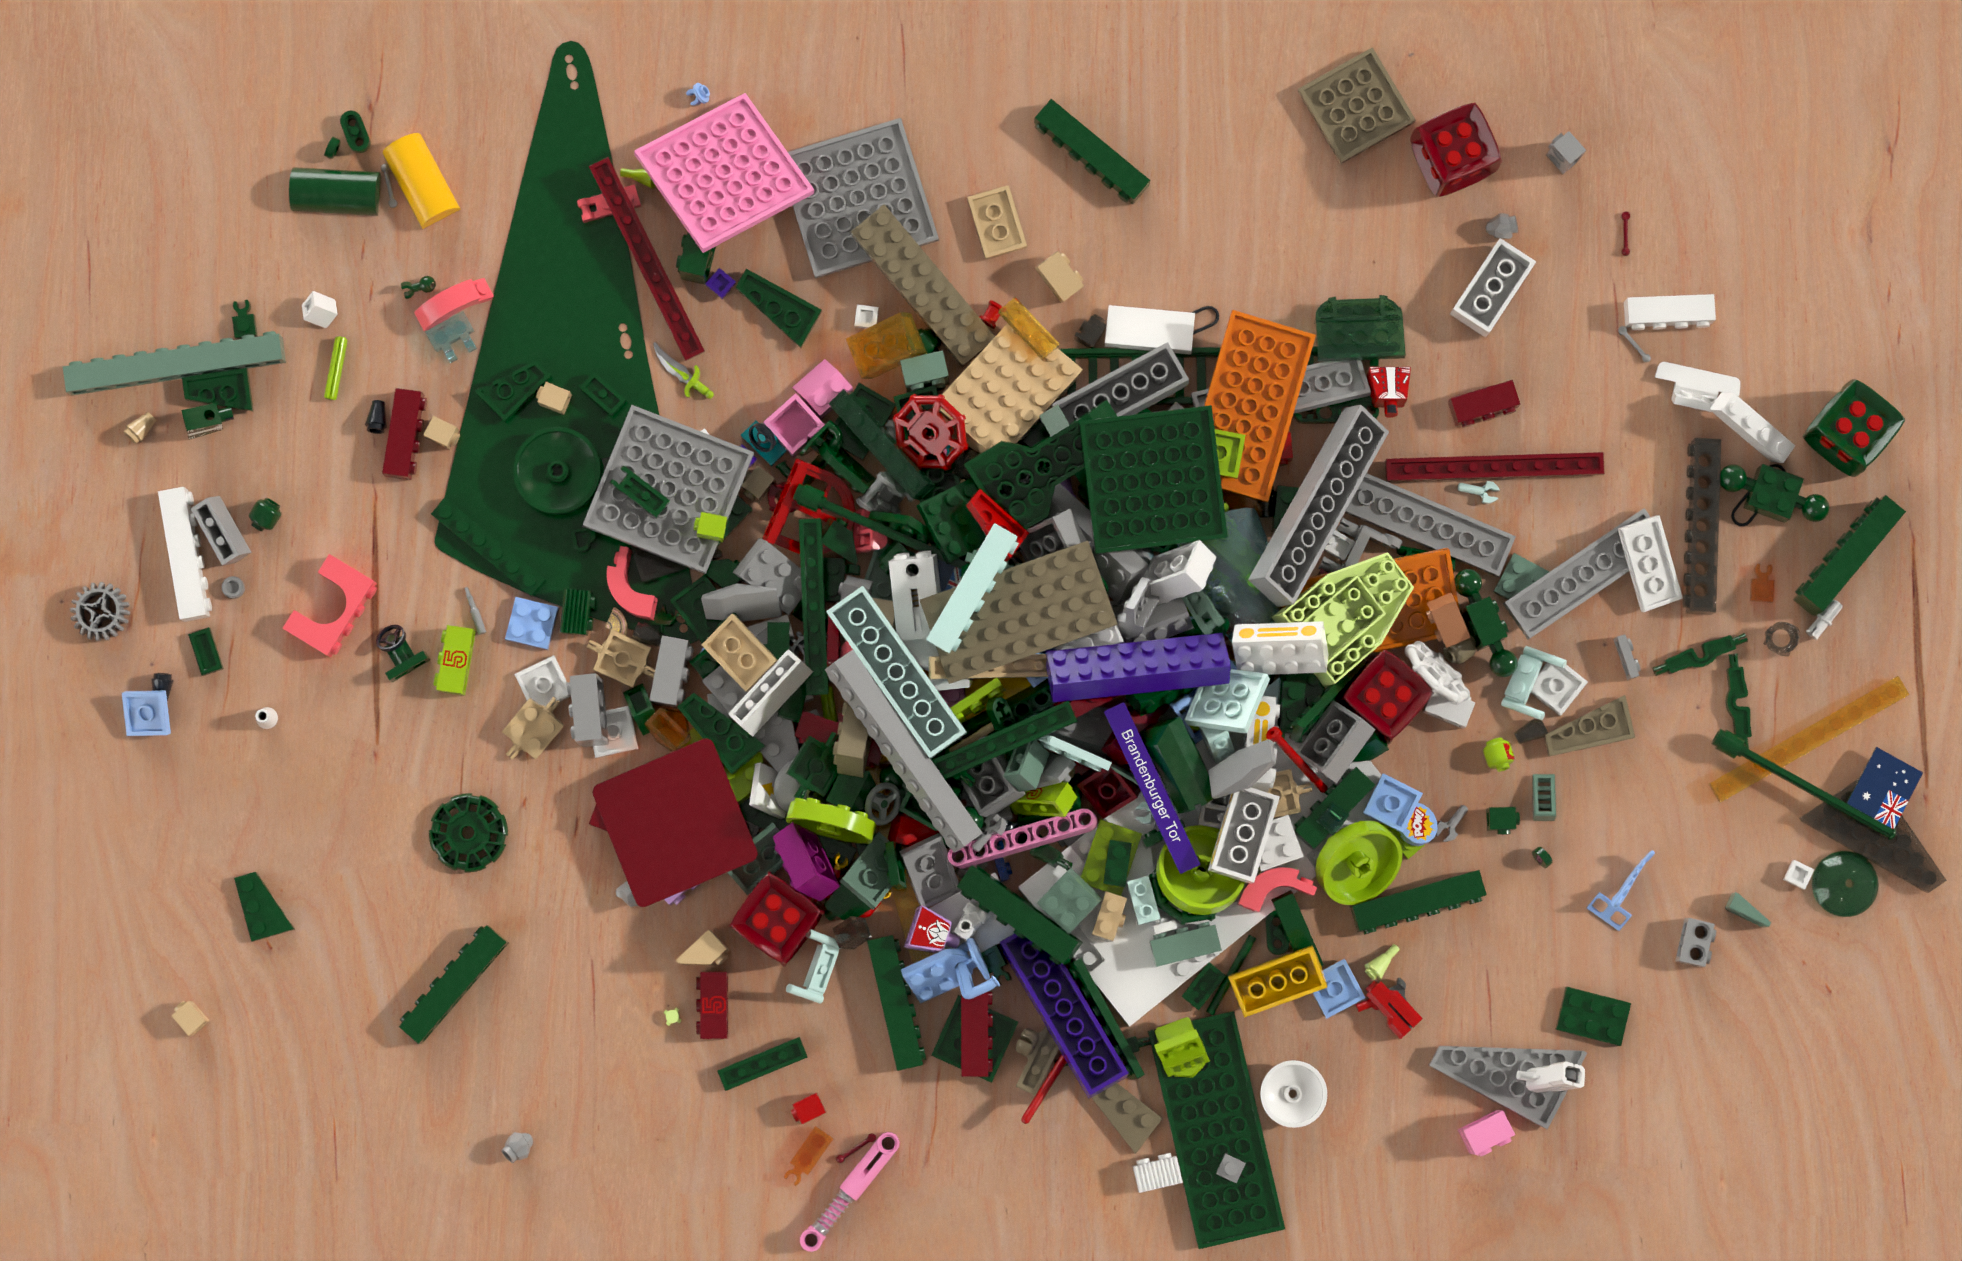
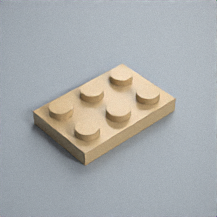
M1009 185L967 197L986 260L1027 248Z
M731 614L702 644L706 651L745 692H749L778 661L734 614Z

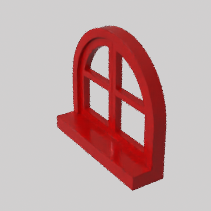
M796 458L762 539L800 554V542L781 535L791 508L813 516V518H821L824 522H827L829 517L835 521L837 519L821 512V509L814 512L798 505L797 501L793 500L798 485L803 483L806 474L827 483L824 497L827 498L831 487H833L841 498L843 508L855 512V504L849 488L839 477ZM842 517V520L849 524L847 529L851 531L854 522ZM823 544V554L832 551Z

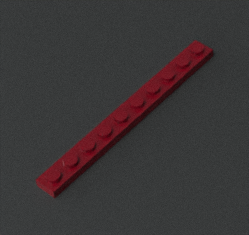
M609 157L590 165L589 168L685 361L704 353L705 350Z
M1604 452L1392 458L1385 460L1386 482L1605 474Z

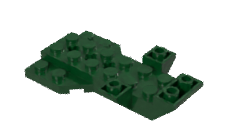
M1108 400L1095 406L1071 423H1069L1057 404L1039 415L1050 436L1032 447L1001 440L964 463V466L978 488L1026 530L1048 517L1055 486L1075 475L1083 488L1087 490L1079 421L1117 417ZM1040 461H1043L1044 463L1048 462L1050 464L1049 466H1047V471H1044L1043 469L1039 470L1037 468L1038 466H1040ZM1024 472V474L1029 473L1031 475L1028 483L1019 481L1021 473ZM1003 484L1012 487L1010 494L1007 495L1006 492H1000Z

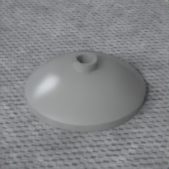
M794 759L783 766L774 783L775 800L782 810L787 813L790 802L795 800L794 795L800 787L795 779L786 774ZM836 778L825 797L814 791L809 793L811 790H807L803 799L813 798L819 800L820 804H827L826 799Z

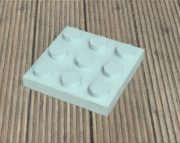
M1231 669L1230 684L1198 687L1184 719L1186 724L1247 733L1270 678L1268 674Z
M1049 734L1037 739L1044 748L1100 772L1102 768L1109 770L1112 764L1110 761Z

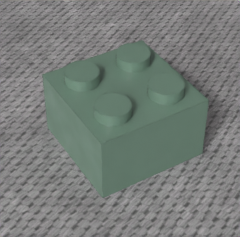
M943 351L900 360L907 393L931 386H936L937 390L946 388L945 385L949 384V375Z
M1070 868L1037 904L1070 934L1103 898Z

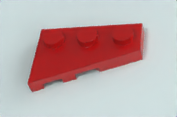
M981 489L974 494L966 505L986 535H988L994 523L1016 535V542L1019 544L1015 551L1029 534L1027 530ZM1008 553L1004 561L1007 562L1012 555Z

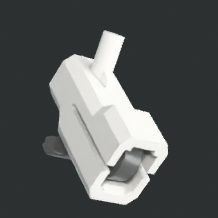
M1565 1061L1553 1063L1549 1066L1530 1068L1527 1072L1517 1071L1516 1078L1525 1080L1528 1090L1537 1093L1545 1091L1566 1092V1090L1582 1088L1584 1086L1585 1069L1581 1065Z

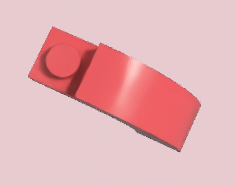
M485 278L475 281L469 279L430 298L414 313L423 331L441 326L451 316L463 309L490 301L494 295Z
M620 546L619 552L616 551L614 557L616 567L607 566V583L610 592L617 603L630 614L654 621L658 599L655 596L641 594L631 589L628 583V570L632 550L629 547Z
M1285 867L1274 868L1257 875L1254 883H1248L1242 891L1237 905L1258 913L1266 895L1274 888L1289 887L1314 896L1317 887L1313 886V881L1304 877L1298 880L1299 870Z

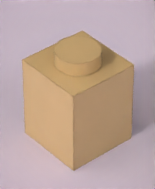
M545 382L544 387L540 386L536 395L540 406L562 415L565 414L572 397L570 391Z
M433 416L424 436L426 439L450 450L452 445L455 446L460 438V434H458L460 430L456 426Z
M193 1001L181 1002L174 1008L175 1013L172 1015L173 1019L188 1036H194L210 1021Z

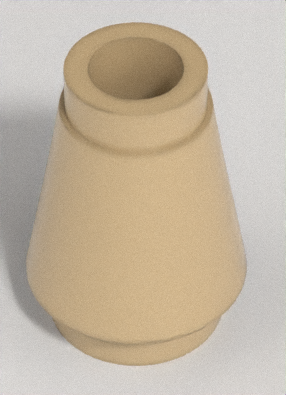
M146 412L128 424L124 433L135 444L139 441L142 442L156 422V419Z

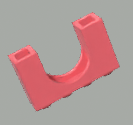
M329 554L318 573L340 586L346 596L344 613L332 623L319 624L294 610L283 629L331 658L333 654L336 655L341 649L342 644L340 642L343 637L351 633L354 627L352 623L355 618H359L364 612L365 606L363 605L367 599H371L376 593L377 588L375 586L377 583Z

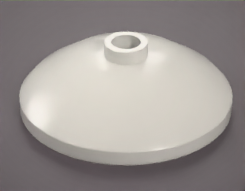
M1291 1060L1277 1064L1266 1074L1261 1085L1260 1097L1265 1112L1272 1120L1286 1127L1297 1128L1312 1123L1321 1115L1327 1102V1087L1322 1075L1316 1068L1302 1061ZM1292 1089L1296 1091V1097L1290 1098L1288 1095Z

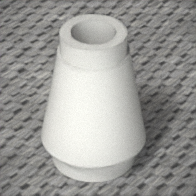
M265 707L256 712V722L261 728L270 729L276 725L278 715L274 709ZM266 713V719L261 720L262 715Z

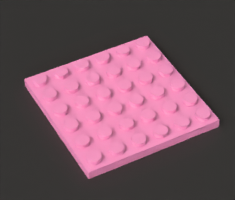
M746 93L634 151L635 157L702 253L814 194V188Z

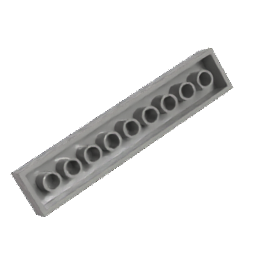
M1362 405L1343 409L1248 579L1277 607L1294 605L1389 433Z

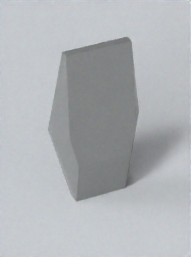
M736 583L703 594L701 598L706 619L724 620L732 613H736L740 621L782 616L777 588Z
M1268 739L1238 750L1209 769L1212 798L1216 799L1251 788L1276 764L1273 741Z
M1050 753L1037 788L1061 783L1062 781L1069 782L1071 780L1069 772L1076 765L1075 762L1063 755Z

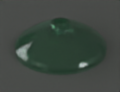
M1839 851L1826 856L1818 863L1812 876V890L1816 901L1824 910L1835 916L1852 917L1863 913L1873 904L1878 893V876L1874 867L1865 857L1855 852ZM1847 879L1852 881L1850 888L1845 884Z

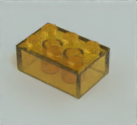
M906 312L897 313L846 338L861 379H873L900 366V360L927 353L911 313Z

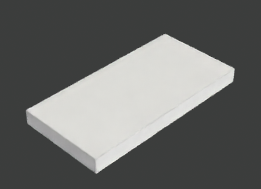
M1109 305L1105 347L1152 351L1168 342L1174 353L1191 354L1195 313Z
M1660 515L1618 528L1641 612L1683 599Z

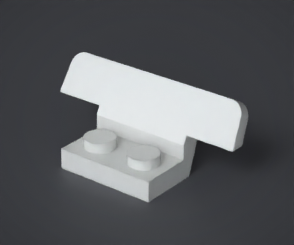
M1661 362L1656 370L1655 378L1675 382L1671 400L1677 405L1712 412L1709 409L1716 401L1718 392L1735 393L1737 396L1740 394V380L1736 377L1668 362Z

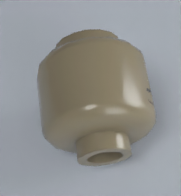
M1470 635L1471 638L1448 648L1444 644L1443 654L1445 658L1451 663H1464L1473 657L1476 652L1475 639Z

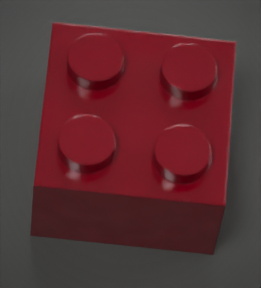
M1110 757L1105 759L1107 761L1112 762V764H1116L1115 761L1112 760ZM1126 764L1121 766L1122 768L1132 773ZM1111 766L1109 770L1102 768L1100 772L1091 768L1081 775L1077 783L1078 788L1103 819L1137 799L1141 792L1139 785L1115 772Z

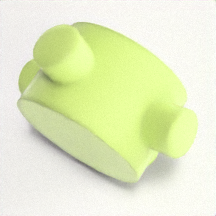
M678 1008L664 1011L668 1026L671 1023H680L682 1021Z

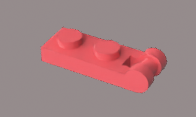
M635 184L624 187L633 207H641ZM603 194L577 201L578 207L581 208L583 213L581 217L584 223L613 215ZM596 204L597 211L591 212L590 206Z

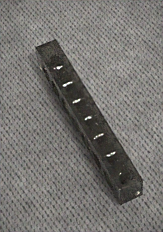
M1694 438L1687 447V456L1691 458L1686 473L1687 478H1690V487L1686 488V499L1689 500V508H1686L1685 512L1688 530H1685L1684 540L1685 543H1688V551L1684 553V564H1687V573H1684L1683 576L1686 595H1683L1682 605L1683 608H1686V613L1712 615L1716 613L1721 439ZM1699 457H1705L1708 460L1707 467L1699 464ZM1699 478L1707 481V488L1699 486ZM1699 499L1706 502V510L1698 507L1697 501ZM1697 521L1705 523V531H1700L1697 528ZM1698 542L1704 544V553L1697 551L1696 544ZM1696 564H1701L1704 567L1705 572L1703 575L1696 572ZM1695 586H1701L1704 589L1703 596H1698L1695 593Z

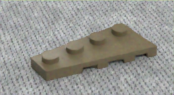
M1625 695L1544 735L1548 757L1635 738Z
M1118 1083L1092 1097L1135 1154L1163 1119Z

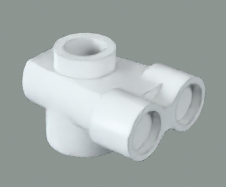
M969 902L962 910L964 914L954 930V933L965 941L972 938L976 934L977 928L981 924L985 925L990 917ZM964 924H970V927L967 930H963L962 926Z

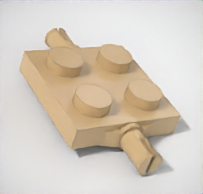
M611 630L607 640L602 645L590 639L587 648L598 652V660L593 668L594 671L631 688H634L642 673L654 678L653 673H655V669L647 666V658L652 648Z
M531 697L527 700L502 731L514 744L506 753L508 757L511 755L510 758L513 760L522 750L533 758H538L564 726L553 714L554 709L560 703L559 700L553 706L551 705L556 700L555 697H552L546 706L538 704Z
M1291 769L1276 772L1273 788H1269L1268 793L1280 796L1273 819L1301 813L1299 794L1312 792L1310 782L1297 786L1293 780Z

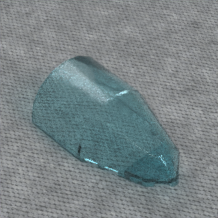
M1241 508L1225 512L1228 538L1201 541L1216 556L1204 590L1221 617L1228 618L1229 627L1226 636L1231 642L1235 625L1276 623L1272 616L1282 609V606L1277 607L1248 580L1269 543L1255 508ZM1193 542L1181 543V544H1177V545H1178V548H1179V547H1181V546H1184V545H1187V544H1190V543H1193Z

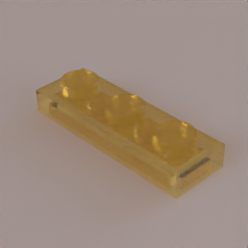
M1016 297L999 310L998 313L1042 360L1059 347L1060 344Z

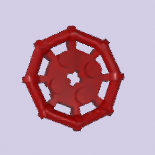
M913 394L902 409L893 416L897 441L895 446L897 450L900 449L916 465L917 469L943 468L948 470L960 454L968 449L969 444L966 441L965 430L966 417L957 411L942 394L938 396H917ZM921 404H934L933 409L923 410ZM941 407L953 418L952 420H947L940 413ZM913 409L916 415L909 420L906 416ZM955 424L957 429V439L952 438V426H954ZM904 426L907 427V431L909 430L910 434L906 440ZM926 427L934 431V436L928 437L926 435L928 432ZM911 444L920 454L915 453L908 445ZM948 445L954 447L948 456L943 452ZM928 454L937 455L938 460H926Z

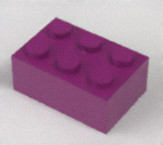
M792 822L773 836L776 844L775 850L784 862L782 865L791 878L790 884L792 888L806 894L809 898L812 897L821 901L841 887L816 833Z

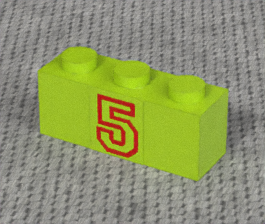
M447 625V629L443 630L441 636V643H444L443 652H439L437 660L440 670L434 677V686H437V691L465 696L476 635L474 629Z
M1061 782L1036 788L1035 790L1024 791L1025 795L1009 806L1015 815L1065 817L1078 797L1068 782Z

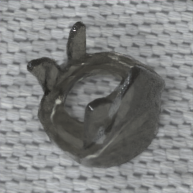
M1777 622L1766 630L1763 644L1767 645L1768 649L1772 652L1788 657L1799 643L1800 631L1797 626L1791 623ZM1780 629L1787 631L1790 636V642L1784 647L1776 646L1772 640L1774 632Z

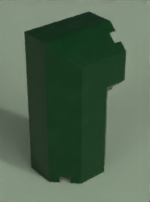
M1181 717L1151 723L1140 731L1139 735L1142 737L1146 750L1179 814L1193 811L1196 809L1195 806L1199 804L1203 806L1214 799L1212 798L1208 769Z

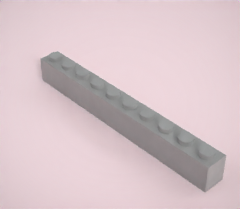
M851 650L827 667L825 671L829 679L839 689L842 698L849 703L855 716L861 720L869 736L880 747L881 753L890 761L894 771L902 778L908 791L919 802L920 808L926 812L935 829L943 836L946 845L955 853L981 835L982 831L854 650Z

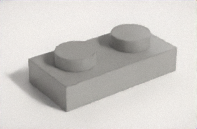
M1625 634L1614 638L1613 640L1627 680L1638 677V672L1641 669L1638 660L1633 658L1631 652L1633 651V644L1630 638L1627 639Z

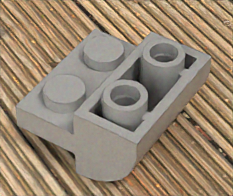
M1142 577L1138 585H1134L1131 598L1126 600L1123 613H1120L1117 617V624L1122 637L1134 638L1139 636L1159 601V596L1151 595L1150 579Z

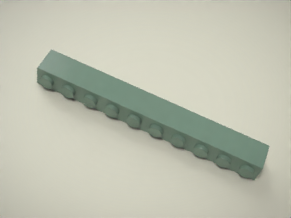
M275 331L263 333V336L259 337L244 335L239 340L224 338L220 339L219 343L213 344L210 341L198 343V346L179 345L174 350L159 348L154 353L148 354L146 351L135 352L134 356L128 357L120 354L114 355L112 359L108 360L93 358L89 363L73 361L69 363V366H63L66 392L73 396L182 379V377L282 364L286 363L283 337L279 333L276 334Z

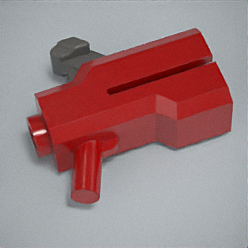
M1397 978V985L1389 989L1382 981L1377 983L1374 980L1365 988L1367 991L1365 996L1368 1000L1355 1004L1357 1011L1361 1012L1369 1008L1379 1010L1387 1019L1386 1026L1398 1039H1402L1423 1018L1407 1002L1405 998L1406 983L1401 978Z

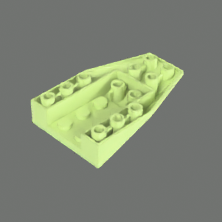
M1387 552L1325 575L1299 595L1294 605L1285 606L1273 615L1272 618L1276 623L1323 621L1329 654L1327 672L1314 674L1321 684L1326 687L1337 683L1382 644L1414 586Z

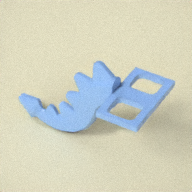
M1653 850L1648 852L1627 877L1620 890L1612 897V900L1599 892L1587 906V909L1620 931L1632 916L1620 905L1627 896L1641 869L1653 857L1655 852ZM1598 898L1608 904L1603 912L1598 911L1592 906ZM1616 911L1626 916L1625 921L1621 925L1615 923L1610 918Z

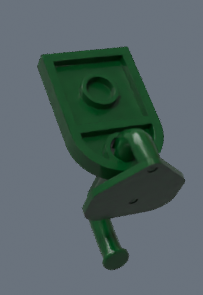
M829 420L800 452V455L804 456L814 450L818 453V456L811 463L812 465L824 469L829 464L834 468L833 471L837 476L845 478L850 482V487L854 491L864 494L875 482L876 478L841 448L842 431ZM827 431L834 436L831 441H824L822 439ZM785 460L776 465L775 468H778L788 479L792 469L786 464L787 461ZM806 474L802 485H811L816 478Z

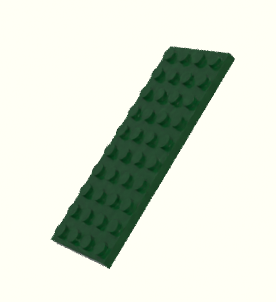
M1231 1011L1191 1021L1194 1030H1197L1210 1060L1193 1078L1168 1077L1154 1046L1158 1044L1155 1034L1156 1029L1149 1030L1148 1035L1198 1249L1285 1230L1235 1012ZM1225 1153L1246 1163L1237 1183L1216 1174Z

